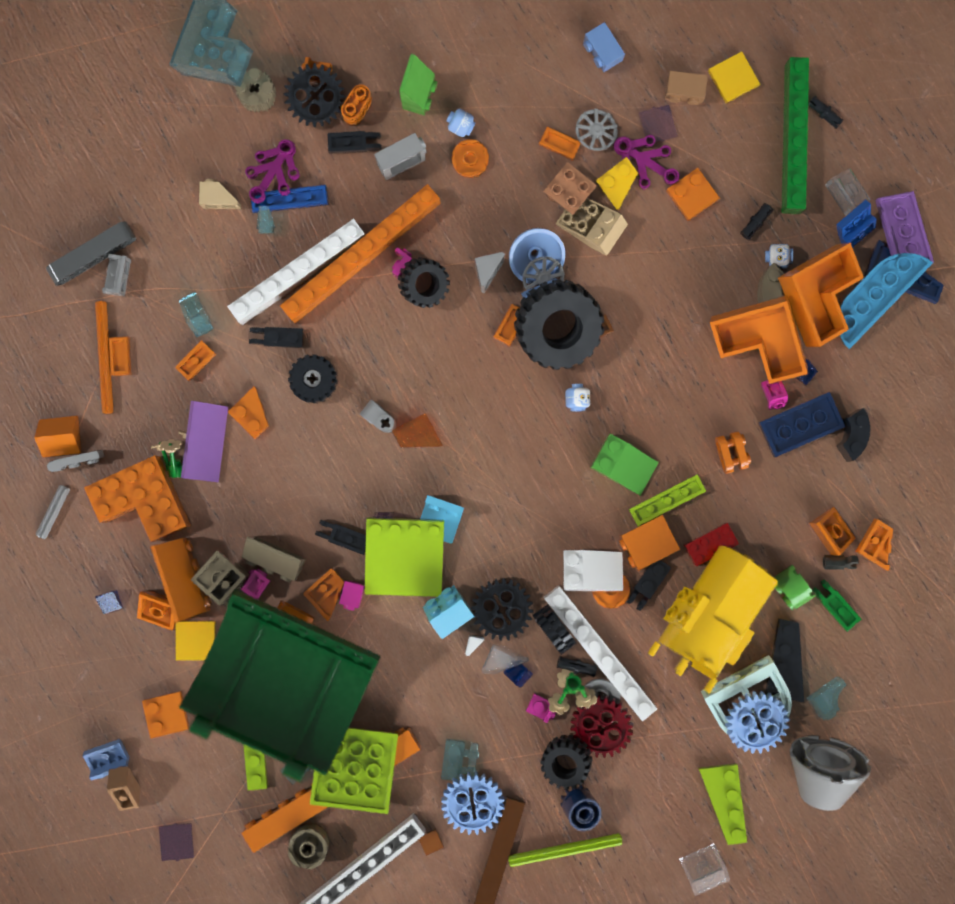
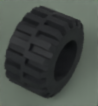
M418 257V259H411V263L406 262L404 264L406 266L405 269L401 268L400 272L402 275L398 276L400 281L398 288L401 289V295L408 302L421 308L426 306L431 308L433 304H440V299L444 300L446 298L444 293L449 292L447 285H450V281L447 280L449 275L440 263L429 258ZM424 272H429L432 278L431 286L427 291L418 293L415 285L418 276Z
M561 735L560 738L555 737L552 742L550 741L542 755L540 764H542L541 771L545 772L544 778H549V783L551 785L553 783L556 784L558 789L561 786L564 787V790H568L570 786L572 789H575L577 785H582L592 766L590 748L586 749L587 744L585 742L581 743V739L578 737L573 739V735H569L568 738L565 735ZM557 756H570L576 762L577 767L574 769L562 767L557 761Z

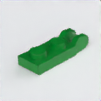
M823 579L820 583L830 593L828 596L824 597L816 587L811 590L838 624L848 632L862 619L839 592L834 590Z

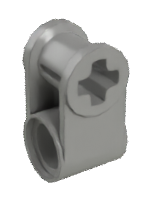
M372 399L360 412L364 419L385 433H390L396 428L395 419ZM390 419V427H384L383 421Z

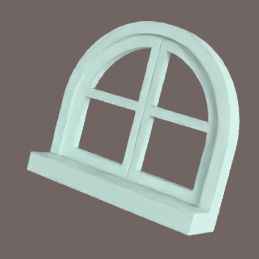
M769 655L717 682L710 693L705 690L701 691L707 705L725 733L728 730L725 726L728 721L719 703L742 692L744 698L745 693L751 697L747 688L768 677H771L779 692L773 698L775 696L778 699L780 698L785 706L784 708L788 711L787 716L789 718L792 707L791 695ZM751 708V712L754 714L758 721V718L754 713V708ZM759 729L762 737L764 734L762 732V729Z

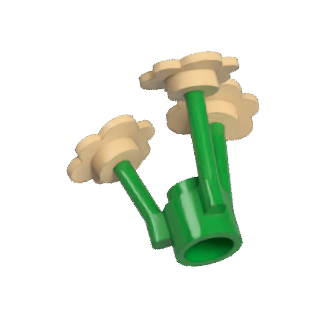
M179 430V434H182L183 438L186 439L187 431ZM174 439L152 445L151 449L161 450L169 477L178 478L181 477L183 463H181V460L175 459L174 452L180 449L182 442L180 440L175 441ZM166 452L170 453V461Z
M562 669L557 674L559 679L557 684L559 687L564 688L562 694L555 693L552 698L548 699L550 704L549 710L557 712L559 715L570 709L567 703L568 700L565 697L567 693L575 694L578 707L590 708L591 704L593 705L597 702L595 691L581 685V679L576 674H573V671Z

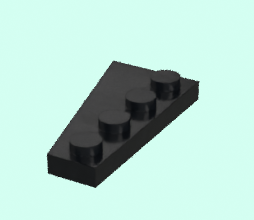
M778 618L771 659L789 689L791 700L804 703L799 622ZM768 677L765 695L771 693L774 696L779 692L771 677Z

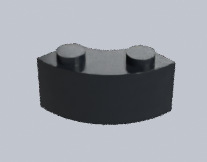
M864 408L857 409L842 419L845 425L844 436L836 447L846 462L857 459L868 444L870 421Z

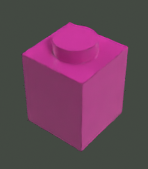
M346 580L339 604H342L344 609L352 611L355 608H359L365 584Z

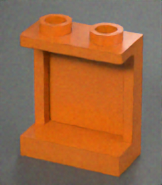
M659 515L637 528L619 535L621 538L619 540L623 551L627 550L630 556L627 559L631 567H636L637 570H641L680 550L663 515Z

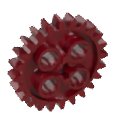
M598 695L597 702L593 705L591 704L590 708L577 706L578 711L573 712L574 718H571L570 723L574 724L570 728L571 731H575L573 738L578 737L581 739V743L585 742L587 744L586 748H590L591 753L595 752L596 758L599 756V753H602L604 758H606L607 753L613 757L614 751L620 754L621 747L626 749V742L630 743V736L633 735L631 728H633L634 723L629 722L632 719V715H626L628 708L621 709L622 702L616 705V698L610 702L608 695H606L604 700ZM609 712L612 714V717L607 718L603 713ZM585 718H591L594 722L587 723ZM616 730L619 732V734L612 735L610 731ZM592 736H599L601 740L595 741L592 739Z

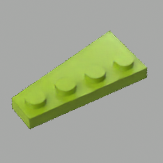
M734 763L698 768L726 843L728 845L747 843L738 765Z

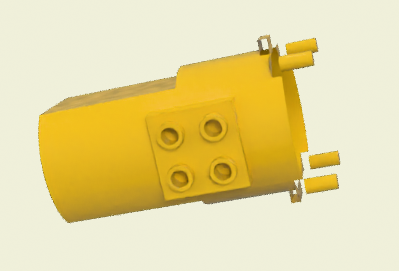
M719 546L692 589L684 586L677 594L676 600L668 608L663 618L669 624L660 638H658L659 640L654 642L648 654L653 657L661 646L658 643L660 642L684 656L677 665L675 673L682 676L688 666L687 663L689 661L693 662L691 665L693 668L711 678L704 688L706 692L710 693L716 685V678L719 677L718 675L725 664L729 663L734 666L746 645L750 643L754 632L749 627L778 584V581L767 573L768 570L754 563L755 560L745 554L742 555L731 548Z

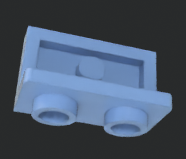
M121 739L83 752V758L90 769L89 778L91 781L102 779L109 774L110 769L121 766L125 767L129 763L130 756Z

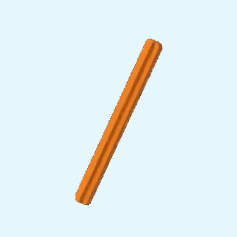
M105 301L95 302L101 405L103 414H111L114 411L110 374L107 303Z

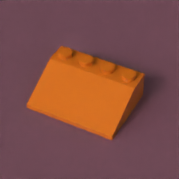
M180 538L151 546L175 623L210 611V606L212 605L210 597L191 581L199 570L198 561L192 555L193 546L191 541L187 540V538Z

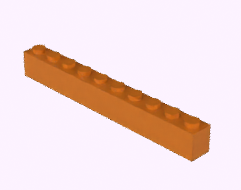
M428 184L425 185L281 304L280 307L296 324L441 203L438 195Z
M401 727L394 732L398 733L395 765L421 749V745L410 727L406 729ZM312 787L306 791L304 788L299 790L290 801L288 799L283 800L278 804L277 809L273 811L269 809L261 814L262 818L255 821V819H252L244 825L245 828L241 834L253 853L327 808L326 806L310 805Z

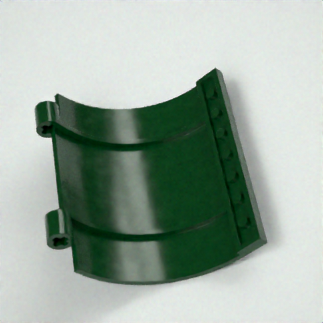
M234 589L215 640L179 708L195 715L188 732L208 740L212 731H215L286 764L282 775L301 783L307 768L327 775L381 656Z

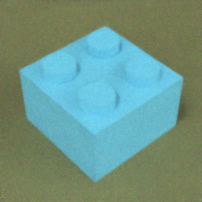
M455 586L444 589L441 595L435 599H430L423 606L430 624L441 639L474 617L467 602Z

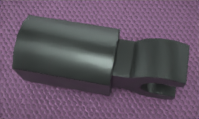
M824 555L823 568L825 570L857 569L856 564H859L858 556L856 555L844 557V555Z

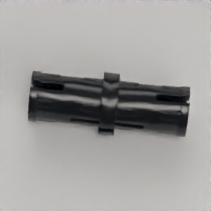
M816 96L808 102V106L820 115L819 118L825 119L835 129L843 122L844 119L832 111L830 105H825Z
M763 203L758 212L750 217V221L740 232V235L746 240H750L759 227L762 228L763 222L773 212V208L767 203Z
M559 656L557 661V668L573 671V674L577 675L580 673L592 676L593 678L596 675L597 665L581 662L580 659L573 660Z

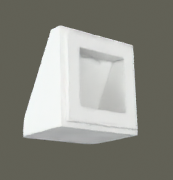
M469 635L465 654L469 656L484 641V638Z

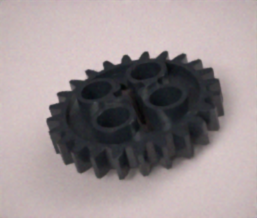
M313 63L312 69H310L309 65L305 64L304 71L301 67H298L299 73L297 74L293 71L294 78H287L291 84L284 85L289 90L283 93L284 96L289 98L284 103L291 105L287 110H294L292 117L299 116V123L304 119L306 126L312 122L313 127H316L317 122H319L323 127L324 120L330 124V117L337 119L334 113H341L338 107L339 105L342 106L343 102L340 99L346 98L345 95L340 94L345 88L338 86L342 80L336 81L337 73L330 75L331 68L324 71V65L317 69L316 63ZM312 76H317L320 80L317 87H312L309 83ZM324 83H327V86L318 93L319 99H312L305 108H302V105L312 96L310 92H316ZM299 89H303L306 92V98L301 101L296 98V92ZM326 90H330L333 93L332 100L328 102L323 99V93ZM312 104L319 106L320 110L316 115H312L309 111V107Z
M495 578V584L493 585L487 581V588L481 586L482 593L476 591L479 598L472 599L473 602L477 603V605L471 606V609L476 610V613H473L474 617L478 618L474 624H481L478 630L485 629L484 636L491 633L492 640H494L496 635L499 636L500 641H502L503 636H506L509 641L511 634L517 638L516 632L519 631L523 634L524 632L521 627H529L526 620H532L528 616V613L534 612L528 608V606L533 604V602L527 601L530 594H523L526 588L518 589L520 586L519 582L513 586L512 579L508 584L505 578L502 579L501 583ZM504 591H509L512 594V598L507 602L503 601L501 594ZM494 594H497L503 607H508L505 611L511 622L510 625L507 624L502 612H497L499 606L493 596ZM492 600L495 603V607L492 610H486L484 608L485 601ZM514 608L519 609L521 612L520 616L516 619L510 617V611ZM494 618H502L504 621L503 625L495 627L492 624Z

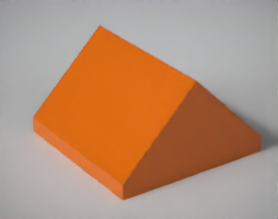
M78 416L39 420L34 438L43 458L82 454Z
M832 507L809 523L830 555H841L856 539L835 507Z
M150 590L140 592L137 618L173 631L176 623L167 596Z

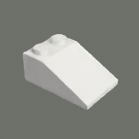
M564 550V590L623 591V552Z

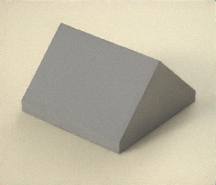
M503 252L475 258V268L481 292H486L504 263L505 254Z

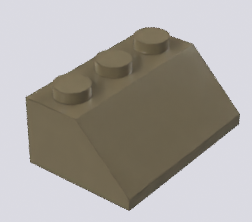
M256 536L247 537L241 557L246 559V564L256 567V565L264 567L263 571L272 575L274 572L281 575L280 578L287 582L298 579L306 561V558Z

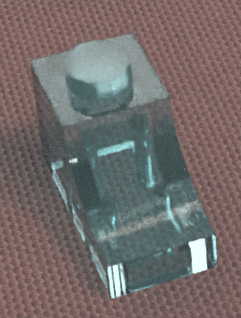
M196 292L178 300L185 321L196 337L214 329Z
M835 677L806 698L819 718L830 720L840 710L838 707V697L842 689L847 686L842 678Z

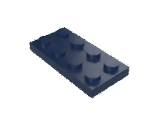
M830 392L758 423L774 458L845 427Z

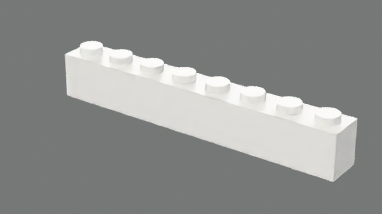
M352 219L227 307L241 325H244L329 266L364 237V232L357 222Z
M560 586L555 587L543 598L638 717L644 721L657 710L655 705Z
M413 813L299 904H337L425 834L426 828Z

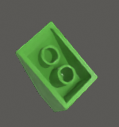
M414 54L410 55L399 92L404 110L425 115L426 110H430L432 103L430 96L432 92L435 93L438 81H435V74Z
M610 433L590 468L641 496L659 462Z

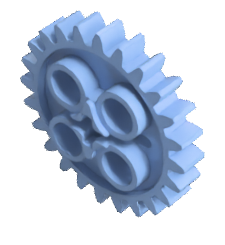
M753 691L751 697L745 693L744 700L738 697L740 703L733 702L732 704L735 708L728 709L731 716L725 717L728 721L725 724L728 729L726 732L731 741L736 744L737 748L742 747L744 752L749 749L752 754L755 752V749L759 753H762V748L769 751L770 745L776 748L775 742H782L780 736L787 735L783 729L789 728L787 723H785L790 721L787 716L788 711L784 708V704L779 702L776 696L773 698L771 693L765 695L763 691L760 692L759 696ZM751 708H754V713L758 718V724L764 734L762 737L759 729L756 726L757 723L754 716L752 715ZM763 708H766L764 712L760 713Z
M467 772V777L465 778L460 774V780L453 778V785L448 783V790H443L445 797L441 798V803H443L441 809L444 811V818L449 817L448 824L454 822L453 829L460 827V833L465 829H468V835H470L472 830H475L477 835L479 829H482L485 833L486 826L492 829V821L498 823V817H502L501 810L504 809V804L502 803L504 802V796H500L502 795V789H497V782L492 784V777L486 780L484 773L481 777H478L477 772H475L474 776ZM470 787L473 789L475 811L477 816L476 819L473 818L472 805L470 802L469 792ZM480 790H483V791L486 792V793L483 794V795L477 794V792L480 791ZM460 793L466 794V796L463 798H460L457 795ZM481 809L488 810L486 813L480 812ZM466 811V812H468L469 814L466 815V816H463V815H461L460 813Z

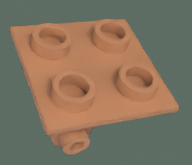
M567 162L543 192L548 195L547 198L550 201H556L570 214L574 215L597 185Z

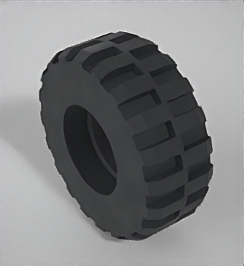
M559 279L552 280V283L549 284L547 282L541 283L537 289L532 288L529 291L528 297L522 298L520 302L522 306L515 313L517 320L514 321V329L522 349L533 362H538L544 368L550 366L553 370H559L560 367L569 369L576 363L578 365L583 363V359L587 356L590 357L594 353L593 349L595 346H599L601 342L599 337L604 332V327L602 326L604 317L600 312L601 308L597 301L583 286L576 285L569 280L561 282ZM558 310H570L574 313V327L565 337L549 339L543 335V324L549 315Z

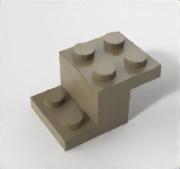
M217 550L194 575L191 581L219 606H228L234 589L243 592L240 588L250 574L238 562L232 563Z

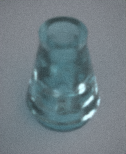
M258 206L256 226L258 233H274L273 228H275L270 206Z

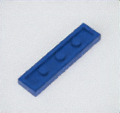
M326 185L291 188L287 196H282L278 190L265 191L266 197L262 203L257 204L251 200L253 213L328 205ZM259 194L255 196L256 199L261 197Z

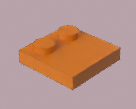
M696 168L666 190L687 221L720 199L699 168Z
M181 691L142 700L150 739L190 728L186 711L179 708L183 700Z

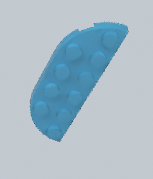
M913 253L892 255L879 262L845 297L840 305L849 330L839 335L844 345L850 349L933 262Z

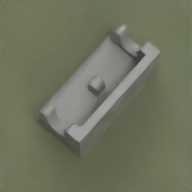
M109 254L105 287L102 288V292L104 294L125 297L131 259L127 256Z

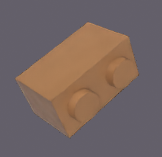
M670 71L667 76L665 99L673 103L684 101L690 105L702 104L705 99L708 75Z
M129 766L110 769L107 791L119 811L139 808L140 786Z

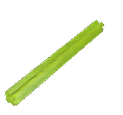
M618 833L509 855V865L514 867L622 845V837Z

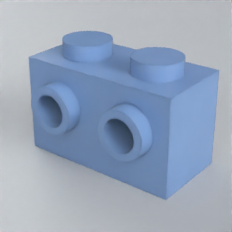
M605 22L585 34L583 45L587 52L592 53L595 65L601 68L603 72L623 61L625 53Z

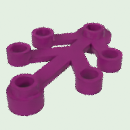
M647 135L645 138L632 141L628 137H619L614 143V150L622 157V160L627 157L630 161L629 155L636 159L640 177L638 184L641 189H647L651 183L647 177L645 166L661 175L664 182L668 185H673L678 181L679 172L676 169L670 168L667 170L650 159L659 156L663 158L669 157L671 148L668 145L654 150L639 152L634 148L644 145L647 148L654 146L655 137L653 135ZM646 139H652L653 143L648 144ZM625 144L627 148L622 150L620 145ZM662 149H667L669 153L663 154ZM673 175L674 180H668L667 176ZM646 180L648 185L643 186L641 181Z
M281 140L277 148L266 151L260 150L255 153L256 161L262 165L247 167L245 170L246 176L249 179H255L258 174L267 172L259 186L250 189L249 196L252 202L259 204L265 200V191L275 175L279 184V193L282 196H287L290 193V187L285 181L281 167L285 159L289 168L287 171L289 178L297 180L300 176L293 160L296 146L291 140ZM285 148H290L289 151L284 152ZM260 155L264 156L263 159H258ZM277 156L275 161L263 164L267 161V158ZM250 171H255L252 175L248 174ZM294 171L297 172L294 176L290 175ZM283 187H287L286 191H281ZM258 194L261 195L260 198H258V199L255 198L256 195H258Z

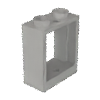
M413 133L375 153L374 156L384 179L387 181L425 161V153L427 151L422 137L418 138L416 133Z

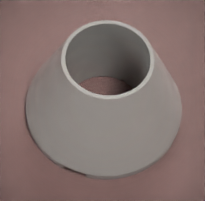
M804 736L796 739L790 748V756L800 797L807 804L815 808L829 811L841 808L870 775L871 766H869V759L865 754L841 740L830 738L828 741L819 739V736Z

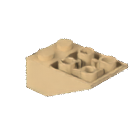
M589 198L583 202L574 215L564 210L556 222L557 226L606 256L628 225L620 213Z

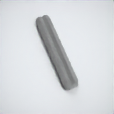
M64 485L58 487L36 532V536L39 538H47L70 491L68 487Z

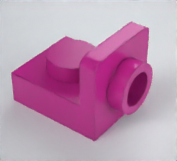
M397 247L395 252L402 259L401 261L398 259L394 263L392 273L398 279V276L402 275L400 272L401 268H406L404 264L406 262L411 263L412 254L404 248L400 250Z
M768 380L761 382V387L768 401L767 407L769 410L780 409L787 405L788 394L782 381L769 384Z
M260 569L250 570V575L240 590L258 599L270 580L266 578L267 574Z
M536 693L533 694L526 708V712L542 719L546 723H548L549 719L553 720L556 712L549 710L550 704L548 699Z

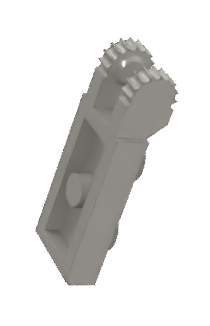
M103 450L50 461L47 463V468L51 472L65 470L67 465L69 469L81 466L80 462L87 461V464L97 463L99 458L105 456Z

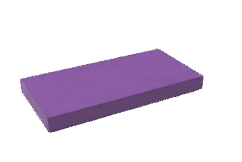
M914 191L877 198L875 201L891 256L901 253H913L921 255L934 263Z
M191 401L181 478L219 482L228 413L227 406Z

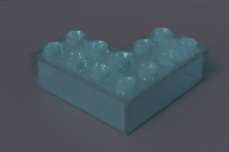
M193 0L169 65L184 76L240 87L253 50L241 40L227 38L237 10L226 0Z

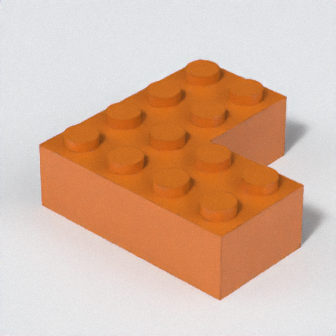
M851 243L836 244L778 277L785 296H788L793 317L806 347H821L849 330L835 294L864 278Z
M787 295L711 316L710 325L720 358L759 348L769 384L808 374L807 362Z
M154 455L84 487L99 523H106L136 509L150 542L159 541L191 526L161 456Z

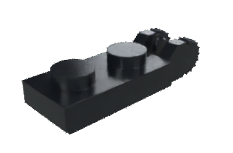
M379 132L327 133L329 154L379 151L382 149L381 144H366V139H380L381 133Z
M250 327V332L254 334L264 333V340L249 339V344L264 345L265 347L303 348L304 329Z
M320 520L319 524L333 530L331 535H327L322 531H316V536L365 555V534L338 524Z
M661 560L649 565L633 587L634 590L626 602L631 604L638 592H640L644 597L638 603L636 609L641 611L648 599H651L671 567Z

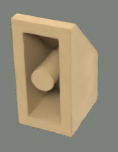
M206 179L205 182H200L199 205L203 209H241L239 202L217 180Z

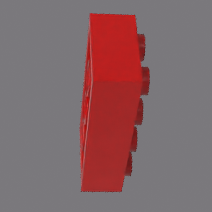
M724 523L684 544V547L694 566L697 567L710 560L719 546L733 548L739 543L729 524Z

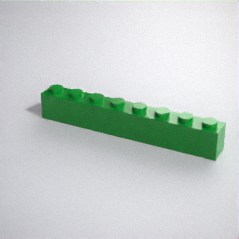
M790 57L785 64L781 214H801L806 209L809 58Z

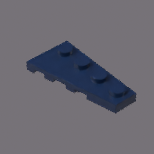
M880 240L876 242L864 276L879 262L891 256L889 248L884 246L885 243ZM924 272L905 292L936 304L939 301L944 285Z

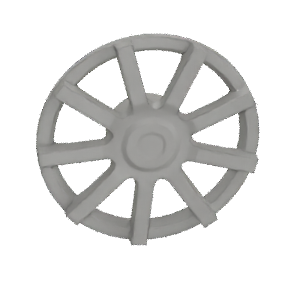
M594 109L586 111L579 117L576 123V135L583 146L590 150L601 151L609 148L614 143L617 137V124L610 116L611 114ZM594 114V122L587 115ZM598 114L605 116L601 122H598ZM584 118L590 126L581 125V120ZM607 119L612 124L610 126H603ZM579 129H586L588 133L580 137ZM613 129V136L606 133L605 130ZM589 136L592 138L590 146L583 141ZM602 136L611 140L610 143L605 145ZM595 139H599L602 147H593Z
M552 257L536 258L524 270L522 279L524 288L527 291L537 284L540 285L559 276L560 281L563 282L565 272L562 265ZM543 260L542 269H538L534 263ZM550 260L554 263L546 270V261ZM530 266L535 269V275L527 274ZM558 266L560 272L551 274L554 268ZM526 278L536 279L533 283L526 284Z

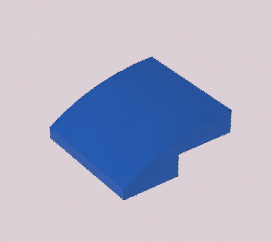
M864 200L837 223V232L841 244L851 243L853 248L876 228V218L871 214V203Z

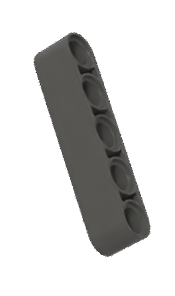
M122 221L49 264L46 270L56 286L63 285L107 259L109 254H115L136 240V237L128 223Z

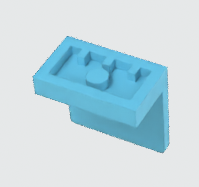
M427 495L420 519L444 520V542L451 544L453 543L464 507Z

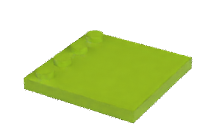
M367 517L365 594L430 597L441 595L444 520Z
M349 727L327 775L314 770L310 805L388 814L398 733Z

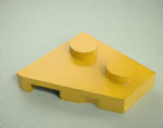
M626 157L596 180L617 210L621 208L638 172Z

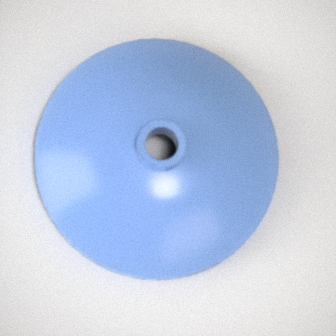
M544 228L529 229L521 233L511 245L509 251L511 270L518 279L523 281V273L527 265L534 259L544 256L556 259L563 267L565 247L561 239L554 232ZM533 250H537L535 255H531ZM543 260L534 263L538 269H542ZM547 260L546 270H548L554 262ZM530 266L527 274L535 275L536 271ZM556 266L551 274L560 272L559 267ZM526 278V283L531 284L536 279Z

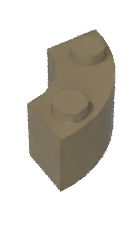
M774 263L765 270L760 278L757 288L758 303L783 297L778 277L784 273Z

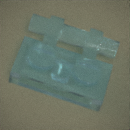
M446 739L441 779L453 781V778L460 780V774L467 775V772L474 776L475 772H477L475 768L476 760L479 758V744L471 743L470 750L464 749L465 741ZM463 756L469 757L468 767H462Z

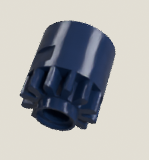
M580 785L578 789L575 788L572 791L565 790L567 795L561 796L563 802L560 803V806L572 827L579 831H587L594 828L599 823L602 812L589 789H584Z

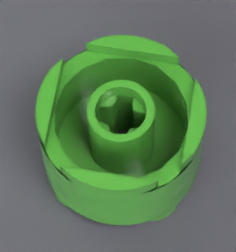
M790 565L774 578L778 581L775 587L776 591L779 594L783 593L785 595L782 597L783 601L791 610L794 608L797 610L813 599L815 595L800 573L797 574L796 568L793 565Z

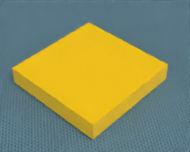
M743 52L728 58L708 70L725 103L760 85Z
M216 621L176 622V661L205 660L216 637Z

